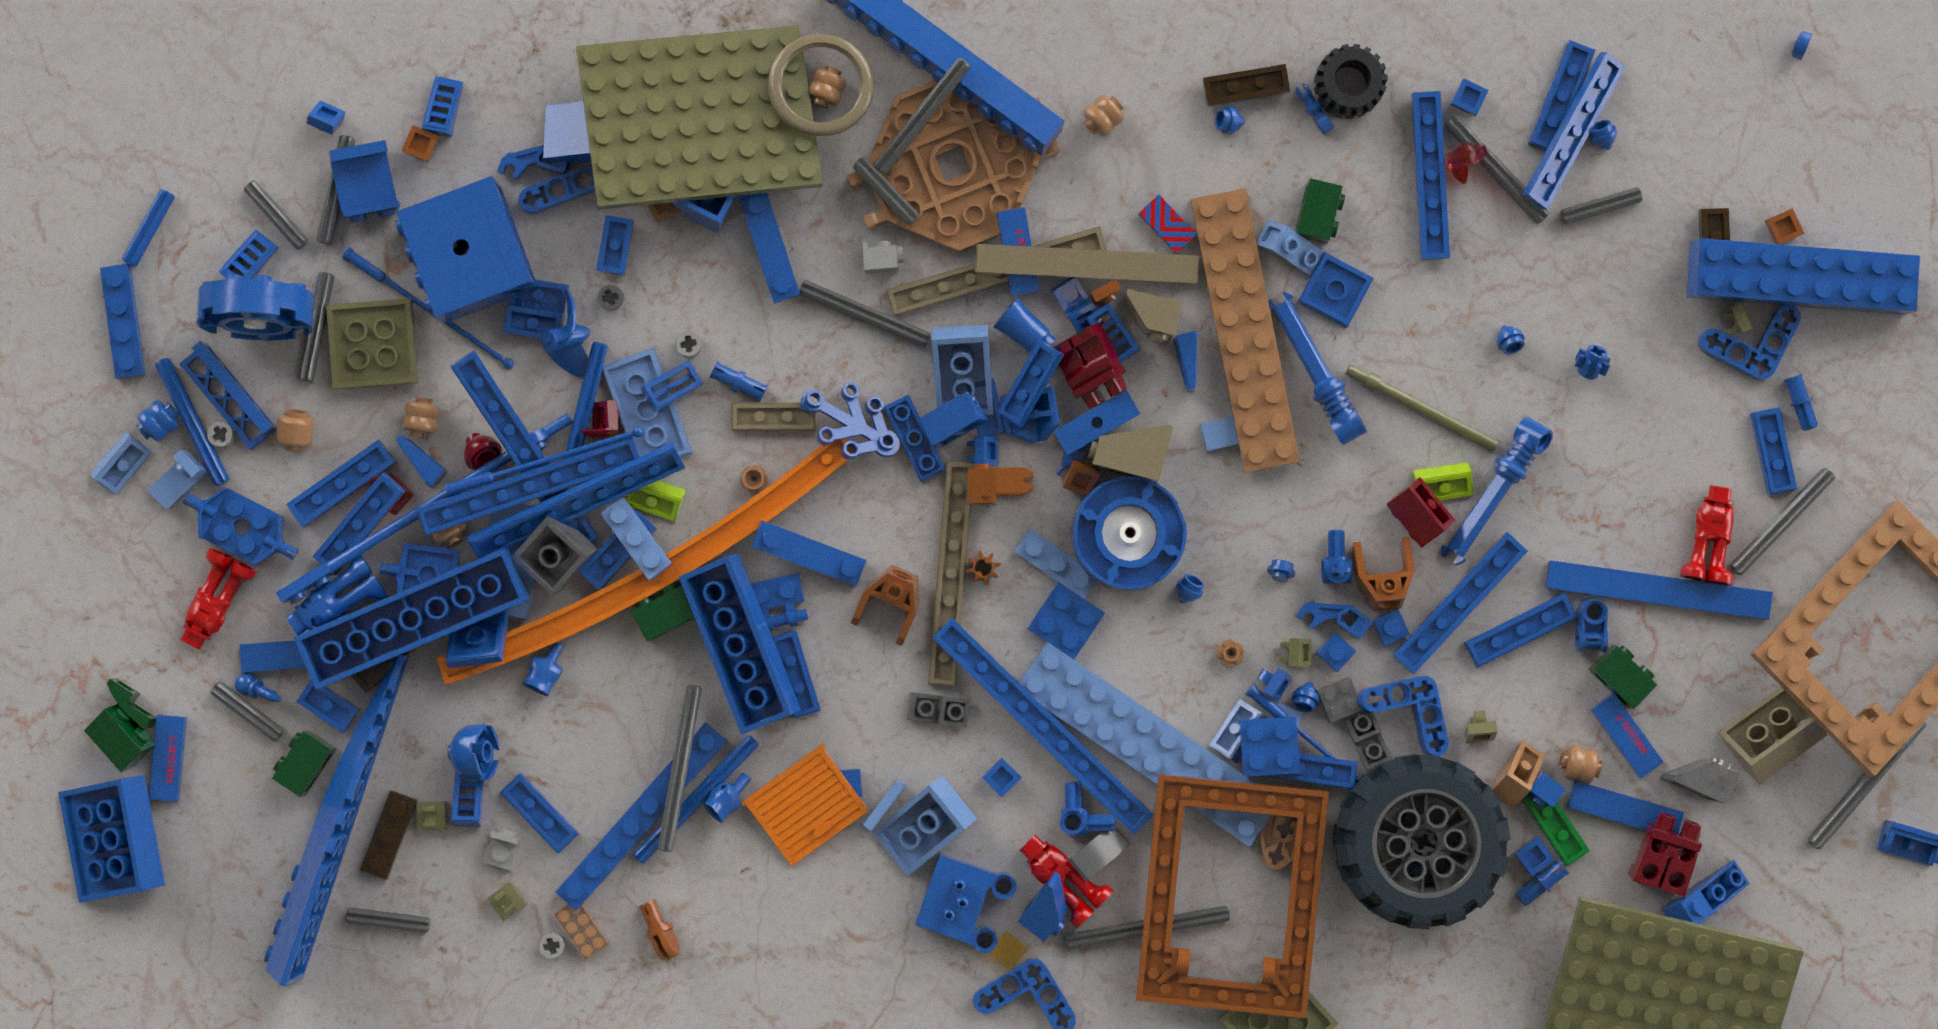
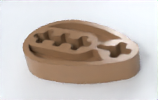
M1271 815L1259 832L1263 858L1270 868L1281 869L1293 860L1297 818L1296 820H1290L1289 827L1293 830L1291 834L1286 833L1285 837H1281V832L1277 830L1278 825H1284L1285 818L1278 815ZM1279 842H1282L1280 854L1284 856L1283 861L1278 860L1276 864H1273L1272 858L1268 856L1269 852H1275Z

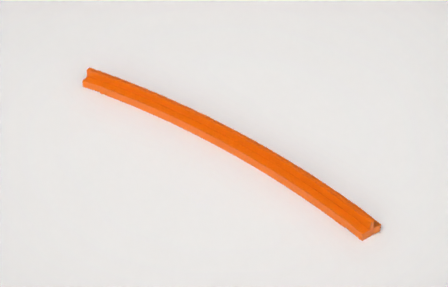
M848 440L833 441L828 446L821 445L755 497L700 534L667 553L666 555L673 565L652 581H649L642 570L639 569L573 604L507 632L503 662L449 668L446 664L447 655L436 658L444 684L447 685L477 675L568 638L678 581L679 576L700 568L755 532L761 520L768 523L847 462L848 460L841 454V448ZM846 447L850 454H854L853 448Z

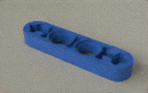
M589 164L523 189L519 194V205L527 213L534 214L595 192L592 166ZM584 173L589 174L592 177L591 185L585 189L579 188L576 182L578 176ZM556 183H561L566 188V192L561 198L551 196V187ZM545 188V194L550 202L545 203V199L541 198L535 201V207L525 204L524 201L528 200V194L532 193L534 197L543 195L540 189Z

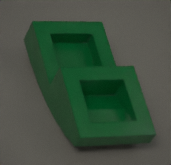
M118 678L109 679L107 682L108 688L126 714L143 728H152L156 722V717L135 704L141 693Z

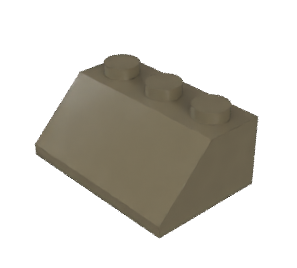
M1782 687L1718 732L1740 765L1759 785L1827 736L1822 727Z

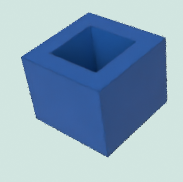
M1539 771L1529 792L1531 793L1529 799L1542 808L1545 804L1554 807L1566 788L1544 772Z

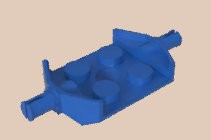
M224 487L207 500L202 501L189 493L185 498L194 503L186 499L183 500L184 505L198 512L199 538L205 539L242 558L253 566L261 564L275 553H281L291 560L295 559L296 555L294 554H298V549L286 544L283 540L284 523L282 515L229 488ZM241 519H246L250 524V530L245 535H240L236 531V524Z

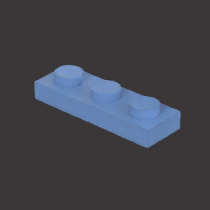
M621 497L600 513L649 581H652L673 565L625 497Z
M1029 529L1014 552L1083 599H1085L1096 582L1082 569L1076 559L1031 529Z

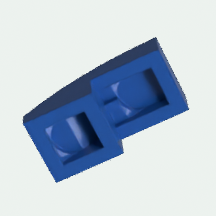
M1070 277L1050 289L1077 333L1090 326L1086 318L1097 311V309L1087 296L1077 277ZM1101 318L1095 323L1097 324L1101 322V324H1103L1104 321Z

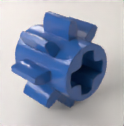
M1589 345L1587 350L1579 349L1574 366L1578 367V373L1582 377L1594 380L1599 374L1606 376L1611 358L1607 357V351L1601 346Z

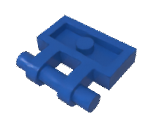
M799 573L751 583L770 631H773V627L787 624L791 627L798 625L800 621L808 620L806 609L795 611L794 603L805 601ZM785 605V614L770 615L769 608Z

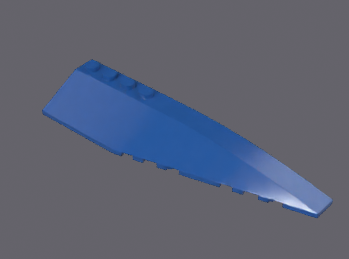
M399 655L356 726L323 798L300 865L296 864L293 870L291 881H294L291 892L288 891L282 903V908L286 909L283 918H279L275 924L273 935L277 936L274 945L268 947L264 962H267L265 970L281 986L286 987L304 977L409 655Z

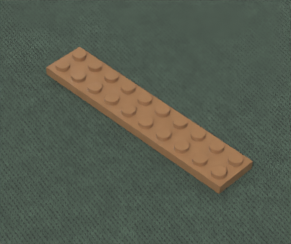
M1246 188L1192 198L1190 202L1244 473L1299 463L1300 458Z

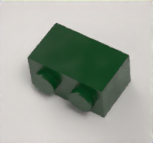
M1310 178L1306 184L1295 232L1305 239L1325 244L1330 241V237L1335 238L1339 222L1335 221L1337 210L1342 211L1345 201V194H1341L1343 186Z
M674 583L660 591L662 596L653 601L649 596L635 604L637 609L631 612L647 642L695 618L682 586L677 588Z
M1611 645L1588 670L1612 693H1615L1628 709H1635L1657 686L1652 680L1655 676L1644 665L1639 667L1632 660L1634 655L1625 646L1622 645L1619 648L1617 645Z
M119 704L105 708L84 730L120 772L136 766L156 745L150 738L149 733L129 717Z
M309 730L303 731L301 734L299 732L296 733L289 743L291 750L287 756H281L273 767L276 773L272 779L299 797L307 795L337 749Z

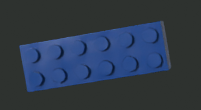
M734 554L679 576L741 735L801 711L740 555Z

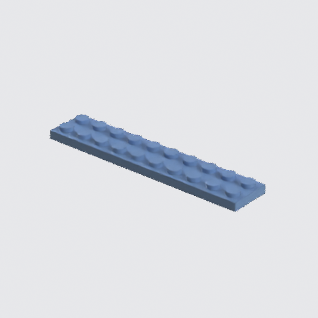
M1048 642L1020 682L1044 708L1156 784H1158L1159 774L1257 784L1248 777H1243V774ZM1191 807L1249 847L1271 816L1268 814Z

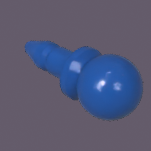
M250 673L240 674L235 680V688L242 695H249L251 698L259 696L270 702L281 701V697L275 691L265 687L262 680L256 679Z

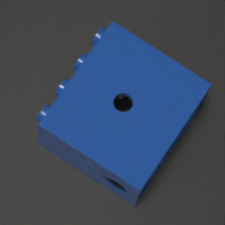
M492 176L396 211L399 219L395 221L396 228L400 236H404L408 243V246L405 247L406 255L410 263L413 262L418 270L417 273H414L416 282L428 297L424 300L426 309L430 316L433 315L435 319L440 320L444 324L538 289L501 185ZM469 247V249L466 250L467 254L462 255L463 253H465L464 249Z

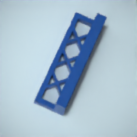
M199 341L192 347L194 352L180 362L179 365L247 447L253 450L276 431L277 427L210 346L203 341ZM200 357L207 366L206 375L196 374L189 365ZM200 378H206L205 384ZM211 379H218L224 386V396H217L211 393ZM217 399H223V406ZM228 400H234L242 408V418L230 416L227 412ZM235 420H236V421H241V428H240V426L235 422ZM246 421L253 422L262 432L252 441L245 434Z

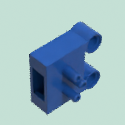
M940 853L915 925L971 944L981 953L991 952L997 946L998 938L996 931L987 925L979 926L976 929L974 927L988 888L991 887L993 894L997 898L1009 899L1016 892L1015 879L1007 872L995 873ZM1001 878H1007L1012 883V887L1007 893H1000L995 887L997 881ZM981 932H988L993 936V941L989 946H981L977 942V936Z

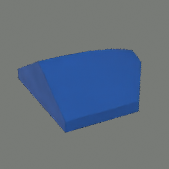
M1046 387L1023 427H1019L1003 417L1006 434L1029 443L1046 441L1060 424L1054 387ZM1007 395L1000 396L1001 404Z

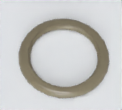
M810 34L799 37L787 44L778 53L771 65L768 76V94L778 116L790 127L801 133L813 136H831L851 128L866 114L874 94V76L868 60L853 43L835 35ZM814 47H827L845 54L853 62L860 77V92L855 105L846 115L830 122L817 123L798 116L790 109L782 92V78L788 63L797 54Z

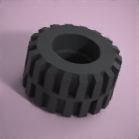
M1345 44L1339 49L1337 47L1333 49L1322 60L1314 77V83H1316L1314 91L1319 96L1318 102L1326 106L1325 110L1328 113L1333 111L1336 113V117L1347 116V119H1353L1355 116L1361 117L1368 111L1370 112L1381 100L1387 88L1385 84L1388 81V75L1384 73L1386 69L1385 64H1380L1379 62L1381 57L1377 53L1375 55L1370 53L1372 49L1368 47L1362 49L1360 44H1354L1352 47ZM1352 67L1360 71L1366 81L1365 91L1358 96H1348L1342 93L1335 83V74L1339 69Z

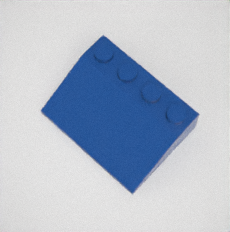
M144 775L58 792L79 903L165 886Z

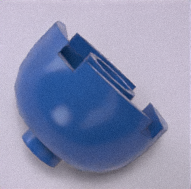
M474 724L463 727L455 734L448 747V758L457 773L471 780H488L495 775L499 760H494V749L499 750V741L495 729L491 725Z

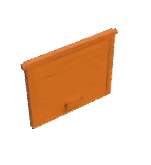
M824 744L819 745L741 802L744 807L747 805L791 866L869 811L825 751L826 746Z

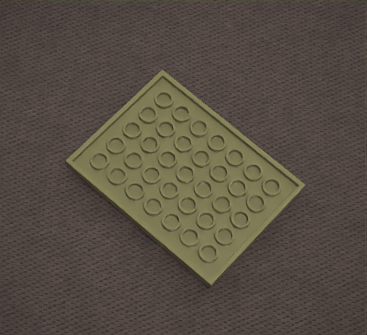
M799 25L576 46L597 210L822 187L823 181L816 136L801 133L786 124L773 108L768 94V76L771 65L778 53L787 44L801 37ZM802 51L788 63L784 70L782 92L790 109L798 116L808 121H813Z
M1579 896L1542 1029H1781L1804 951L1801 947Z

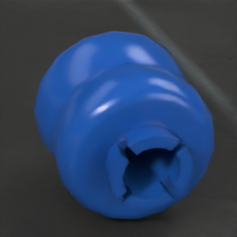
M156 400L148 409L138 413L137 419L140 424L136 425L138 430H141L140 433L147 440L151 437L155 441H161L167 433L173 432L178 428L179 424L176 418L179 417V414L169 402L164 405L161 401Z

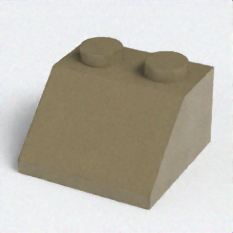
M1128 289L1124 302L1143 334L1149 335V340L1156 343L1165 344L1167 340L1171 341L1176 333L1183 303Z

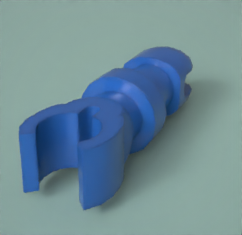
M1303 83L1302 86L1306 94H1302L1298 87H1296V93L1308 108L1306 112L1308 115L1312 114L1317 126L1324 135L1331 131L1334 126L1322 111V104L1316 102L1310 88Z

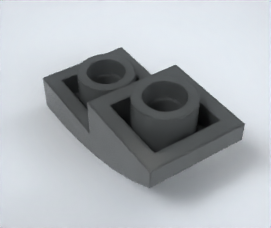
M910 692L907 720L967 727L970 699Z
M1361 710L1344 717L1366 772L1377 764L1393 760L1373 713H1366Z
M1115 826L1114 831H1102L1068 861L1087 882L1131 844Z

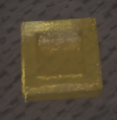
M1006 930L997 941L995 949L989 952V954L1011 971L1028 950V947Z

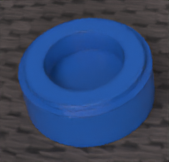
M1800 32L1791 53L1792 57L1802 60L1812 33Z

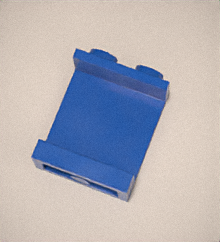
M385 140L330 150L328 153L343 219L350 218V223L367 220L366 215L378 213V217L394 215V209H399L400 203L396 198L386 154L388 150Z

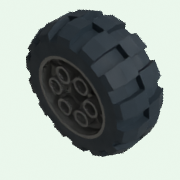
M1411 754L1398 756L1386 763L1377 764L1361 775L1362 779L1353 789L1348 790L1339 806L1341 807L1338 822L1337 824L1334 823L1333 845L1336 847L1338 860L1336 864L1343 881L1351 889L1354 897L1369 911L1390 923L1400 924L1407 928L1429 930L1430 927L1440 925L1447 927L1465 920L1467 914L1477 907L1481 909L1495 894L1492 890L1500 876L1504 878L1510 857L1506 856L1507 841L1511 840L1508 819L1503 816L1499 806L1501 801L1489 784H1485L1475 775L1476 772L1458 762L1439 756ZM1423 796L1422 814L1417 813L1413 800L1414 797ZM1438 808L1442 812V819L1439 823L1432 824L1429 820V814L1433 809ZM1406 812H1411L1414 816V822L1409 827H1403L1401 824V816ZM1455 813L1460 821L1447 827L1448 819ZM1384 819L1398 827L1395 831L1396 834L1380 830ZM1456 831L1460 837L1459 842L1456 846L1449 847L1446 837L1450 832ZM1424 833V839L1431 843L1432 846L1420 845L1418 849V843L1411 839L1412 835L1421 837ZM1395 838H1400L1403 842V848L1399 853L1394 854L1390 851V842ZM1450 850L1462 853L1459 863L1448 856ZM1400 858L1402 862L1390 873L1385 864ZM1440 858H1446L1448 861V869L1443 873H1438L1435 869V864ZM1417 861L1420 865V872L1416 876L1411 877L1407 873V866L1409 863ZM1426 870H1430L1433 883L1429 885H1424Z

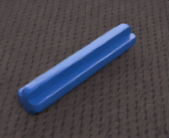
M164 189L159 190L122 257L124 262L135 267L138 265L174 200L172 193Z

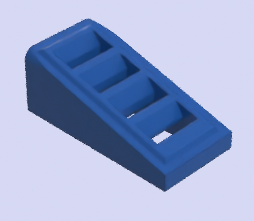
M435 76L423 120V130L452 137L464 82ZM440 86L455 88L454 94L440 91ZM438 96L452 99L451 104L437 101ZM436 107L449 109L448 114L435 112ZM433 118L445 119L446 123H435Z
M255 230L218 272L226 277L228 274H235L232 271L236 267L244 274L243 278L254 279L279 247L258 230ZM256 240L267 248L264 253L253 245ZM249 249L260 257L257 261L246 254ZM242 258L252 265L249 270L239 263Z
M1107 303L1088 316L1086 320L1091 326L1109 313L1111 319L1102 324L1104 330L1114 323L1117 326L1116 329L1107 334L1109 340L1119 333L1123 335V338L1112 344L1114 350L1126 342L1130 346L1117 355L1121 364L1140 351V348L1110 303Z
M1197 331L1176 335L1173 339L1187 392L1193 391L1196 387Z
M399 436L396 441L425 483L430 488H435L448 473L447 469L405 436Z
M455 770L451 823L453 826L481 827L484 780L461 782V777L463 776ZM461 789H476V793H461ZM460 800L475 801V805H461ZM473 812L474 816H459V813Z

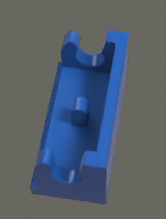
M967 391L919 418L932 446L941 448L989 421L976 397H971Z
M1885 820L1877 850L1933 866L1934 863L1938 864V834Z

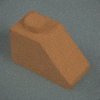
M1522 740L1497 775L1492 786V790L1498 799L1513 809L1531 791L1545 755Z

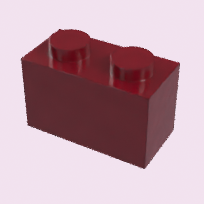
M1421 477L1396 494L1386 504L1391 510L1392 515L1402 523L1410 537L1421 548L1446 531L1456 521Z

